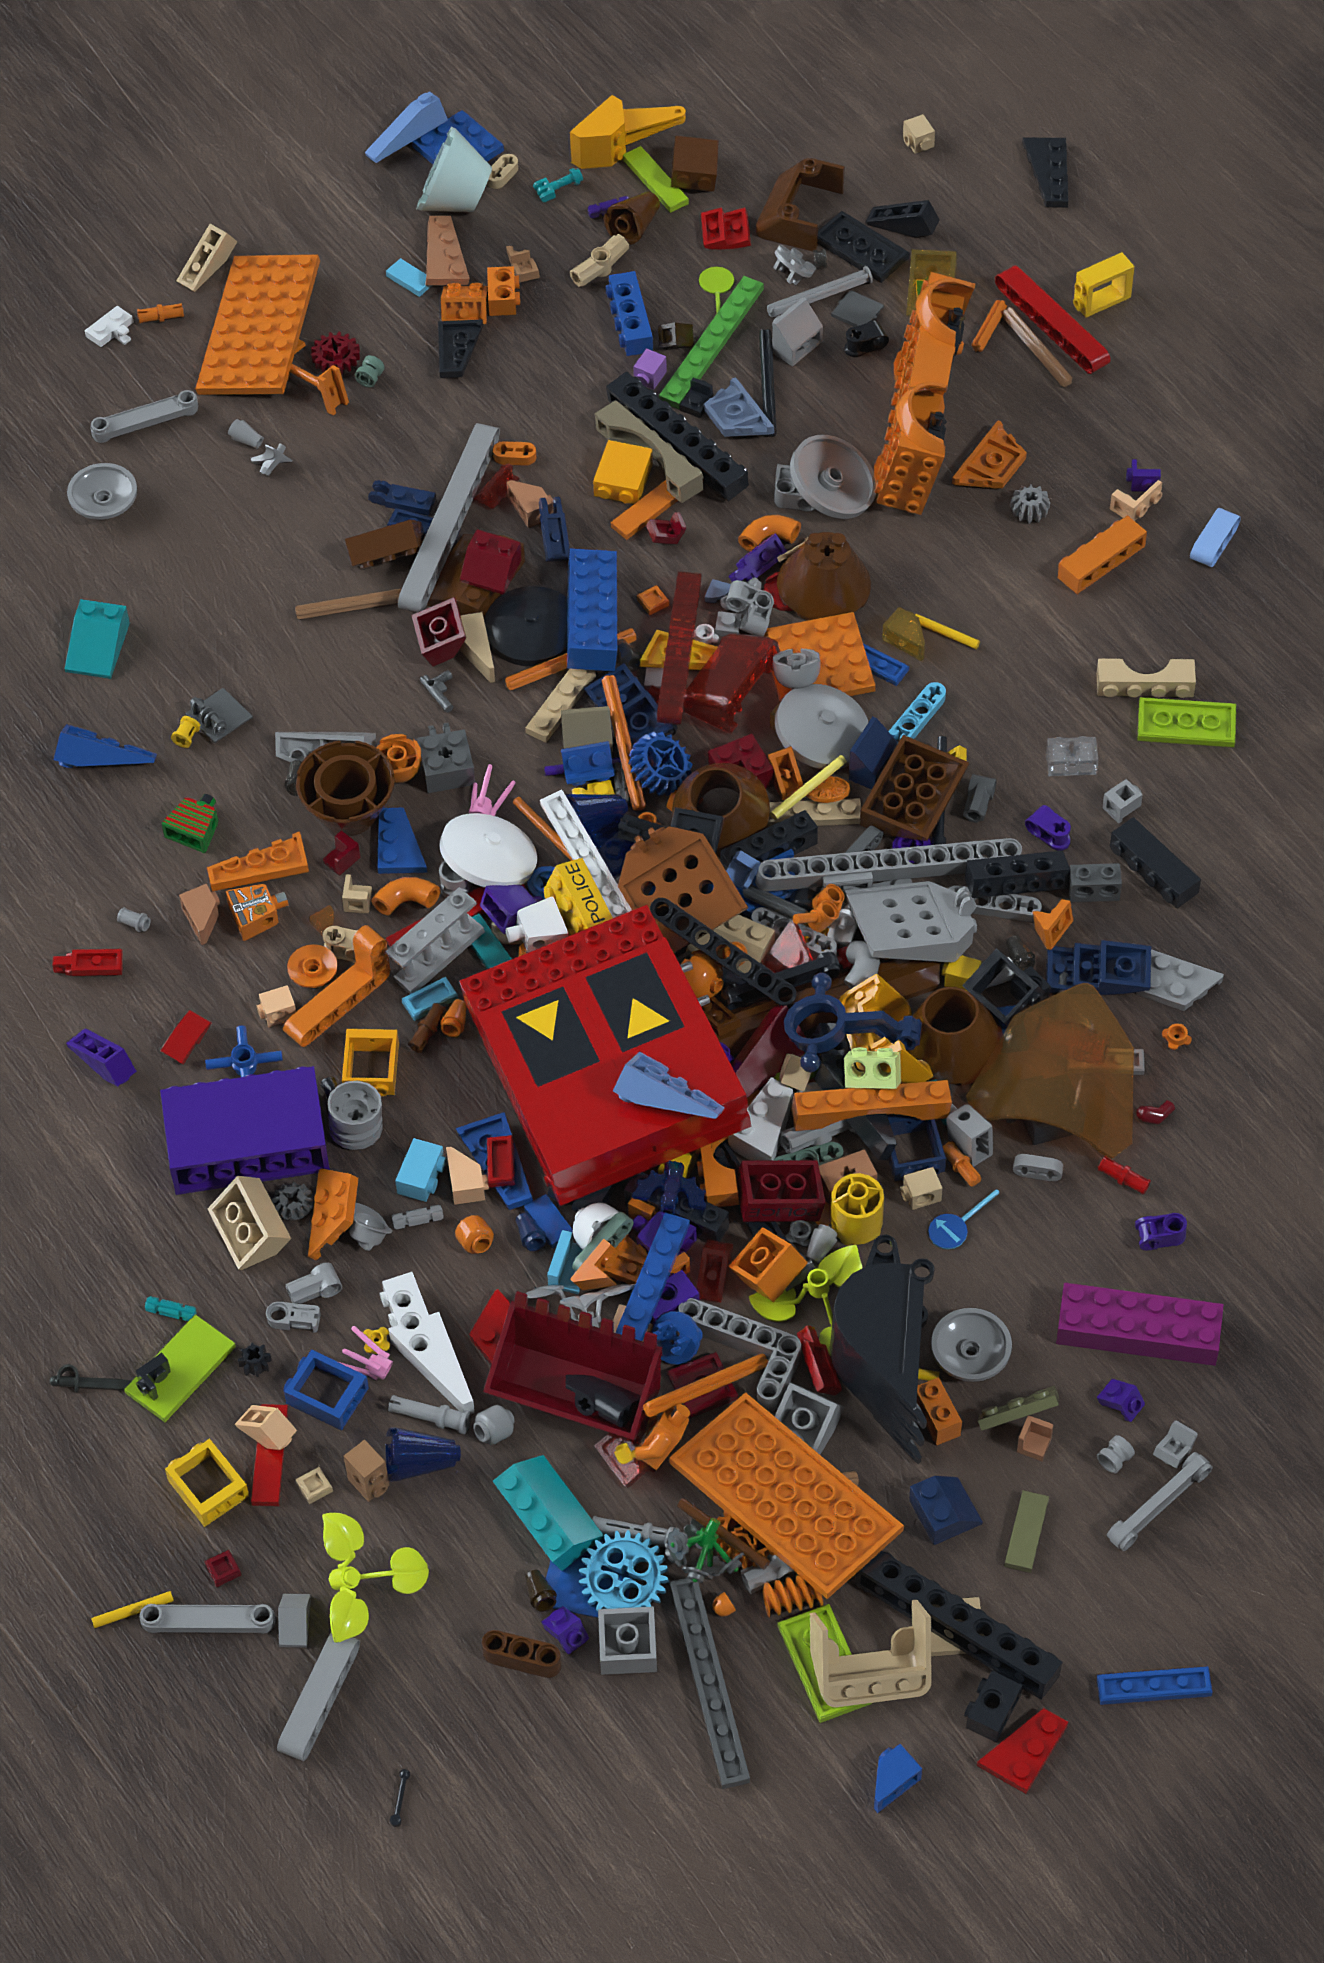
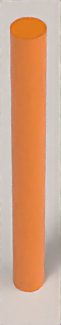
M521 797L515 798L513 804L572 861L558 834Z

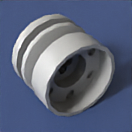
M347 1081L338 1085L330 1093L328 1098L329 1131L334 1142L343 1148L351 1150L364 1149L373 1145L380 1138L383 1130L381 1095L377 1089L366 1082Z

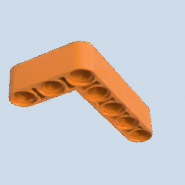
M368 925L362 926L353 937L356 963L285 1022L283 1031L301 1047L309 1045L388 978L390 963L389 956L385 952L388 949L387 942Z

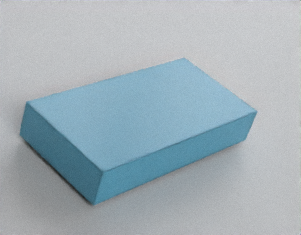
M401 258L386 270V277L419 297L433 286L425 285L426 274Z
M444 977L402 998V1004L412 1019L416 1021L426 1016L434 1003L444 1007L458 999V994L448 979Z

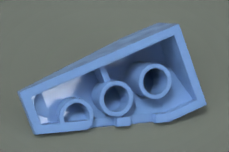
M431 92L421 94L418 99L409 104L365 151L366 156L377 163L448 121L440 98Z
M641 1052L637 1053L625 1064L613 1089V1092L619 1094L618 1097L628 1103L633 1102L635 1104L714 1119L725 1108L702 1091L690 1090L687 1085L688 1081L682 1077L675 1078L667 1073L668 1067Z

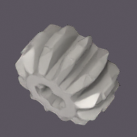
M1030 484L1026 488L1021 485L1019 490L1014 491L1010 507L1013 516L1019 517L1020 522L1027 520L1030 524L1032 520H1035L1039 523L1041 518H1046L1050 508V501L1047 491H1042L1041 486L1033 488L1032 484Z

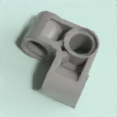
M777 464L774 503L776 506L783 509L789 508L802 511L815 510L796 489L792 480L790 465Z
M733 581L725 603L726 607L731 611L744 615L740 624V630L760 638L764 636L774 604L773 596L769 592L751 586L744 581Z

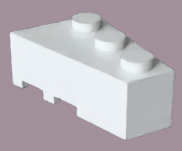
M771 1077L747 1108L752 1127L728 1136V1144L731 1149L750 1161L774 1160L780 1147L779 1137L781 1132L785 1131L792 1109L793 1089Z

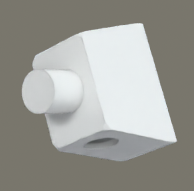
M549 897L520 909L517 912V925L506 928V936L509 943L523 940L526 950L531 952L568 937V931L554 897Z

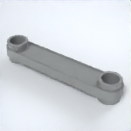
M184 390L179 395L108 417H97L91 422L92 437L96 442L104 443L109 441L110 438L184 415H194L198 410L197 396L193 391Z
M1197 1452L1192 1453L1185 1460L1182 1470L1125 1522L1120 1520L1111 1527L1107 1533L1110 1542L1122 1551L1130 1548L1138 1537L1137 1533L1195 1480L1199 1483L1209 1475L1213 1468L1209 1464L1210 1462L1201 1454L1199 1455Z
M147 1604L142 1608L139 1616L143 1629L149 1633L211 1632L265 1634L272 1631L276 1623L274 1611L265 1604ZM150 1616H158L154 1621H147ZM261 1616L269 1617L268 1620L264 1622L257 1621V1619Z

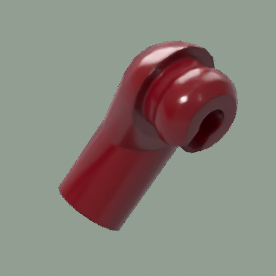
M1168 1100L1159 1108L1140 1106L1136 1111V1116L1143 1122L1160 1124L1175 1110V1106Z

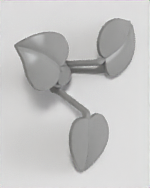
M619 1284L604 1288L595 1293L566 1298L562 1291L564 1289L563 1285L541 1286L525 1294L528 1295V1298H538L550 1294L560 1296V1304L590 1313L592 1315V1326L599 1328L598 1322H601L602 1301L609 1296L634 1289L635 1284ZM597 1300L596 1314L594 1316L593 1311L587 1312V1308ZM571 1308V1318L573 1320L579 1321L580 1314H578L577 1319L573 1309Z

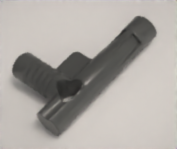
M447 670L433 679H430L427 674L421 676L420 682L445 712H450L453 709V705L443 694V692L447 691L444 683L453 678L450 671Z

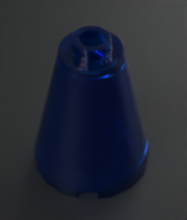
M565 794L589 836L623 819L624 814L628 811L626 800L619 794Z
M397 1427L388 1428L386 1437H392L391 1444H386L385 1448L387 1474H392L388 1479L389 1481L396 1482L455 1467L456 1461H460V1445H456L453 1439Z

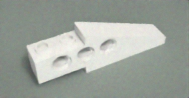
M413 1272L382 1281L383 1292H380L381 1301L384 1308L389 1307L391 1314H388L391 1328H388L391 1344L459 1411L464 1412L468 1410L471 1411V1414L475 1413L472 1396L440 1313L428 1314ZM401 1304H409L406 1307H399ZM412 1325L417 1326V1327L414 1328V1329H408V1328H407V1327L412 1326ZM420 1347L426 1348L423 1351H416Z

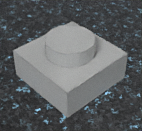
M718 611L715 634L723 637L739 638L742 614Z

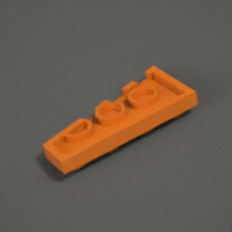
M300 831L292 834V838L282 841L279 839L271 842L272 846L259 850L256 848L250 850L247 856L242 858L235 856L207 867L212 891L309 872Z

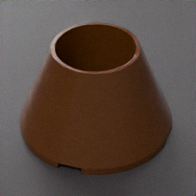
M340 740L322 745L303 760L297 771L296 790L301 803L311 814L336 834L342 830L348 836H353L368 830L386 805L394 789V772L389 759L376 747L361 741L341 743ZM347 794L359 795L347 800L336 799Z
M731 763L709 764L692 772L679 786L672 806L673 817L675 807L697 811L701 798L715 788H729L740 795L735 808L723 816L724 822L716 852L718 858H720L721 850L766 829L770 817V802L761 781L746 768Z
M957 987L938 989L931 993L912 1015L915 1019H920L922 1022L920 1044L915 1046L914 1050L906 1051L917 1060H923L929 1064L933 1077L927 1081L934 1079L937 1081L948 1080V1084L961 1083V1086L985 1077L997 1065L998 1058L1002 1055L1003 1051L1002 1028L994 1014L968 991ZM946 1022H960L968 1025L967 1028L952 1033L935 1029L940 1024Z

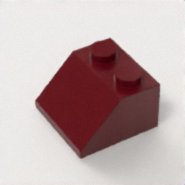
M477 529L467 547L460 582L504 595L522 561L521 542Z
M455 597L411 615L421 653L432 667L455 657L466 640L465 630Z

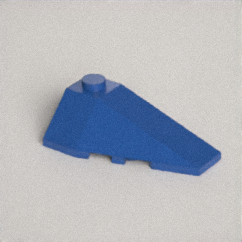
M66 724L60 732L54 760L59 761V765L73 768V765L97 766L154 763L157 754L133 745L121 747L116 739L96 738L97 733Z

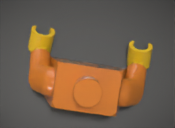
M678 1404L675 1408L673 1407L650 1417L649 1425L646 1427L638 1447L631 1451L627 1443L618 1445L614 1452L617 1460L621 1464H626L633 1458H636L637 1460H643L657 1470L682 1438L689 1422V1409L682 1404Z

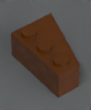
M410 519L346 538L345 542L352 566L360 567V570L374 567L373 563L376 562L388 563L395 561L396 557L403 555L408 557L418 554L425 534L422 523Z

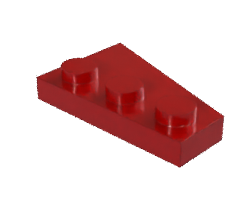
M1043 1708L977 1762V1766L1027 1794L1068 1727V1721Z

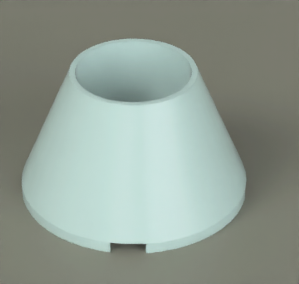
M450 128L447 133V139L445 143L443 142L422 190L421 199L419 198L416 207L420 211L474 212L482 196L492 167L456 128Z

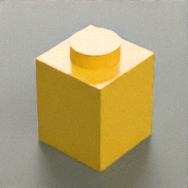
M961 955L956 962H945L941 973L942 976H945L944 986L966 990L962 985L981 966V960Z

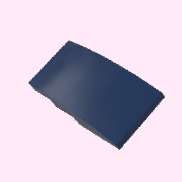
M625 663L615 668V671L609 672L584 688L586 694L596 707L608 706L602 679L607 675H614L616 677L632 747L643 735L645 736L652 732L658 734L662 731L665 734L673 729L672 724L652 696L643 688L638 679L633 676Z
M1101 940L1100 946L1075 943L1073 948L1054 946L1052 950L1047 949L1046 982L1051 986L1050 993L1064 990L1069 995H1109L1150 991L1151 946ZM1063 972L1069 974V977H1067L1068 985L1059 984V977Z

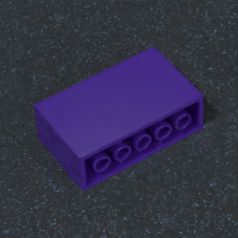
M302 1066L286 1071L276 1070L260 1075L250 1074L234 1079L224 1078L208 1083L198 1082L182 1087L172 1086L168 1089L160 1090L169 1167L176 1195L228 1187L237 1176L260 1178L261 1182L315 1174L321 1168L330 1170L314 1066Z

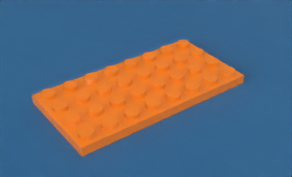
M318 254L234 256L195 388L198 395L284 394L320 264Z
M746 1392L669 1457V1463L826 1599L832 1596L901 1534L904 1529V1525Z

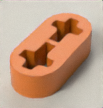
M498 442L493 447V458L496 463L502 465H531L537 458L536 447L528 442Z

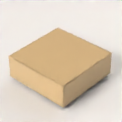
M320 1467L296 1479V1484L309 1504L333 1492L332 1486Z

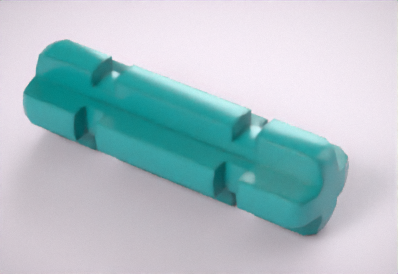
M149 1296L145 1302V1310L148 1312L156 1313L158 1311L160 1315L176 1319L183 1317L184 1321H189L197 1312L193 1306L185 1305L183 1307L181 1303L165 1299L159 1301V1298Z

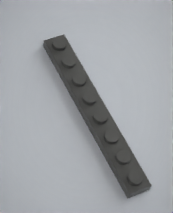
M689 1578L671 1581L670 1589L722 1789L750 1783L749 1772L699 1583L693 1582Z

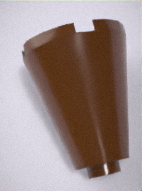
M644 192L611 205L604 215V224L611 237L620 234L629 245L635 244L641 239L659 210L660 201L654 193Z

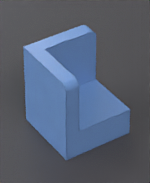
M738 851L735 853L726 871L735 886L746 890L758 872L761 862L743 851Z

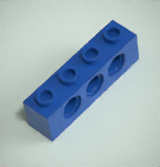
M635 271L609 275V285H606L607 298L612 299L610 301L611 314H616L614 324L616 331L621 333L618 334L620 347L625 348L626 356L643 354L646 349L653 351V336Z

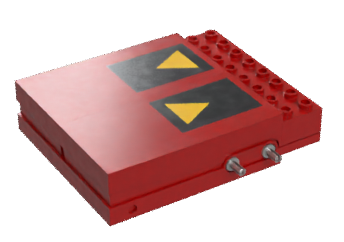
M647 905L459 981L465 1004L546 1175L543 1177L547 1187L551 1186L560 1206L752 1127L750 1115L746 1109L748 1108L747 1095L701 1007L710 1003V998L708 995L696 997L684 972L693 969L692 963L688 961L679 964ZM641 1052L668 1067L667 1073L675 1078L682 1077L688 1081L687 1085L690 1090L702 1091L725 1108L714 1119L635 1104L633 1102L628 1103L618 1097L619 1094L613 1092V1089L625 1064L637 1053Z

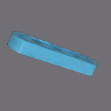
M933 682L929 683L889 730V733L896 741L899 735H901L900 739L903 735L914 739L945 702V687L941 683ZM918 707H925L928 709V712L920 714L916 712V709ZM904 723H912L915 725V728L907 730L902 725Z

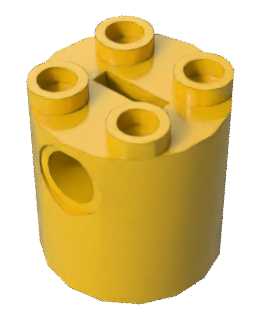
M856 1173L842 1177L834 1185L831 1194V1227L837 1232V1237L844 1245L865 1244L880 1236L883 1225L884 1193L879 1182L869 1175Z

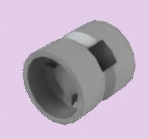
M445 860L441 863L439 875L441 893L444 898H447L459 887L467 894L473 891V883L455 873Z

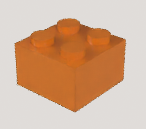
M762 1227L728 1267L745 1285L774 1302L782 1295L794 1278L801 1273L808 1262L790 1243Z

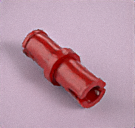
M1107 1156L1102 1159L1097 1169L1118 1180V1184H1125L1144 1195L1151 1183V1180L1133 1172L1130 1166L1126 1165L1124 1167Z

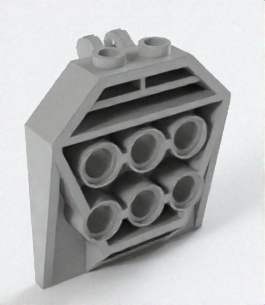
M926 881L845 890V898L872 957L956 962L970 947L973 941V933L977 931L976 920L971 917V914L976 909V902L966 887L960 888L955 892Z

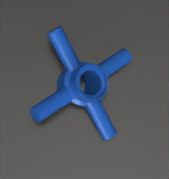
M238 1026L236 1028L238 1045L233 1048L231 1057L207 1059L205 1063L206 1070L232 1067L240 1077H245L256 1071L257 1064L283 1061L282 1051L256 1054L254 1049L248 1045L246 1027Z

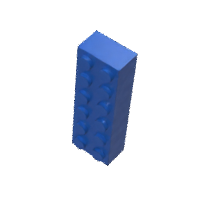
M570 549L567 600V668L615 671L617 657V551Z

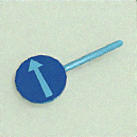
M999 1190L993 1191L962 1218L953 1214H942L934 1218L928 1230L929 1238L933 1244L947 1250L955 1249L962 1245L968 1233L965 1221L997 1196Z

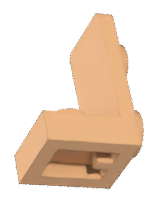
M1156 481L1136 501L1130 495L1117 489L1111 496L1110 510L1122 518L1128 515L1134 521L1138 517H1143L1147 509L1152 504L1158 503L1161 499L1162 482Z

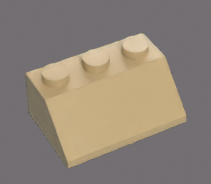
M741 915L735 916L713 930L729 942L737 941L742 943L746 947L748 955L762 965L768 959L769 951L775 947V930ZM707 933L699 938L698 944H707L710 940V935ZM690 944L687 946L686 951L693 952L698 949ZM724 947L721 948V949L719 950V952H718V957L721 958V959H724V958H723V949H724ZM745 961L744 964L739 966V970L747 973L751 969V962Z
M237 1176L208 1208L238 1270L246 1269L277 1255L291 1239L260 1178Z

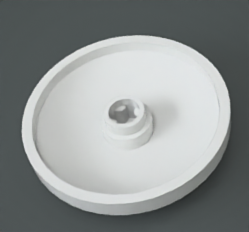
M480 813L458 816L445 826L440 839V851L448 866L462 878L482 887L489 885H522L530 879L537 864V852L530 838L514 824L496 816Z

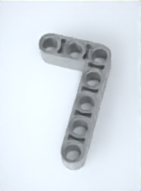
M690 1298L687 1302L681 1303L679 1305V1312L695 1314L691 1318L702 1330L704 1338L753 1356L761 1353L766 1355L768 1364L757 1386V1402L769 1412L777 1410L800 1363L801 1342L799 1338L697 1299ZM713 1322L720 1323V1325L718 1326H712L710 1324ZM742 1331L745 1334L737 1335L735 1332ZM767 1340L769 1343L761 1344L760 1341ZM786 1349H791V1350H793L794 1352H793V1353H786V1352H784V1350H786ZM782 1371L784 1372V1374L776 1375L774 1374V1372ZM772 1393L774 1394V1396L765 1397L764 1394Z

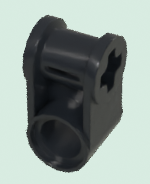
M872 320L865 324L851 327L846 331L847 343L845 344L844 351L850 357H859L863 354L883 349L889 343V337L880 323Z

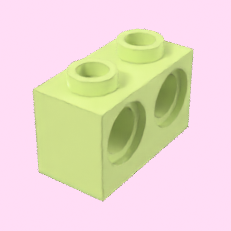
M858 1047L853 1048L844 1057L845 1088L896 1089L901 1083L900 1052H893L891 1048L867 1051V1048ZM854 1063H862L865 1066V1071H858ZM880 1063H887L891 1068V1072H884L880 1068Z

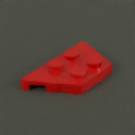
M499 1289L494 1291L469 1334L470 1340L491 1365L510 1306V1302Z

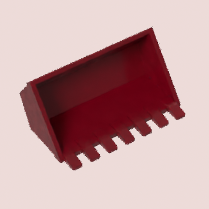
M517 1291L515 1293V1301L510 1303L483 1392L635 1440L637 1435L646 1429L650 1418L646 1416L643 1405L657 1398L660 1390L662 1347L657 1346V1335L654 1333L646 1332L643 1342L635 1339L634 1327L624 1325L622 1335L614 1333V1322L612 1320L602 1318L601 1327L598 1328L592 1326V1315L590 1313L581 1311L579 1321L571 1319L570 1307L560 1304L558 1306V1313L553 1314L549 1312L548 1300L538 1298L536 1308L528 1306V1295ZM566 1375L598 1377L640 1395V1402L633 1405L631 1417L623 1427H618L599 1417L598 1411L590 1416H585L575 1406V1393L566 1388Z

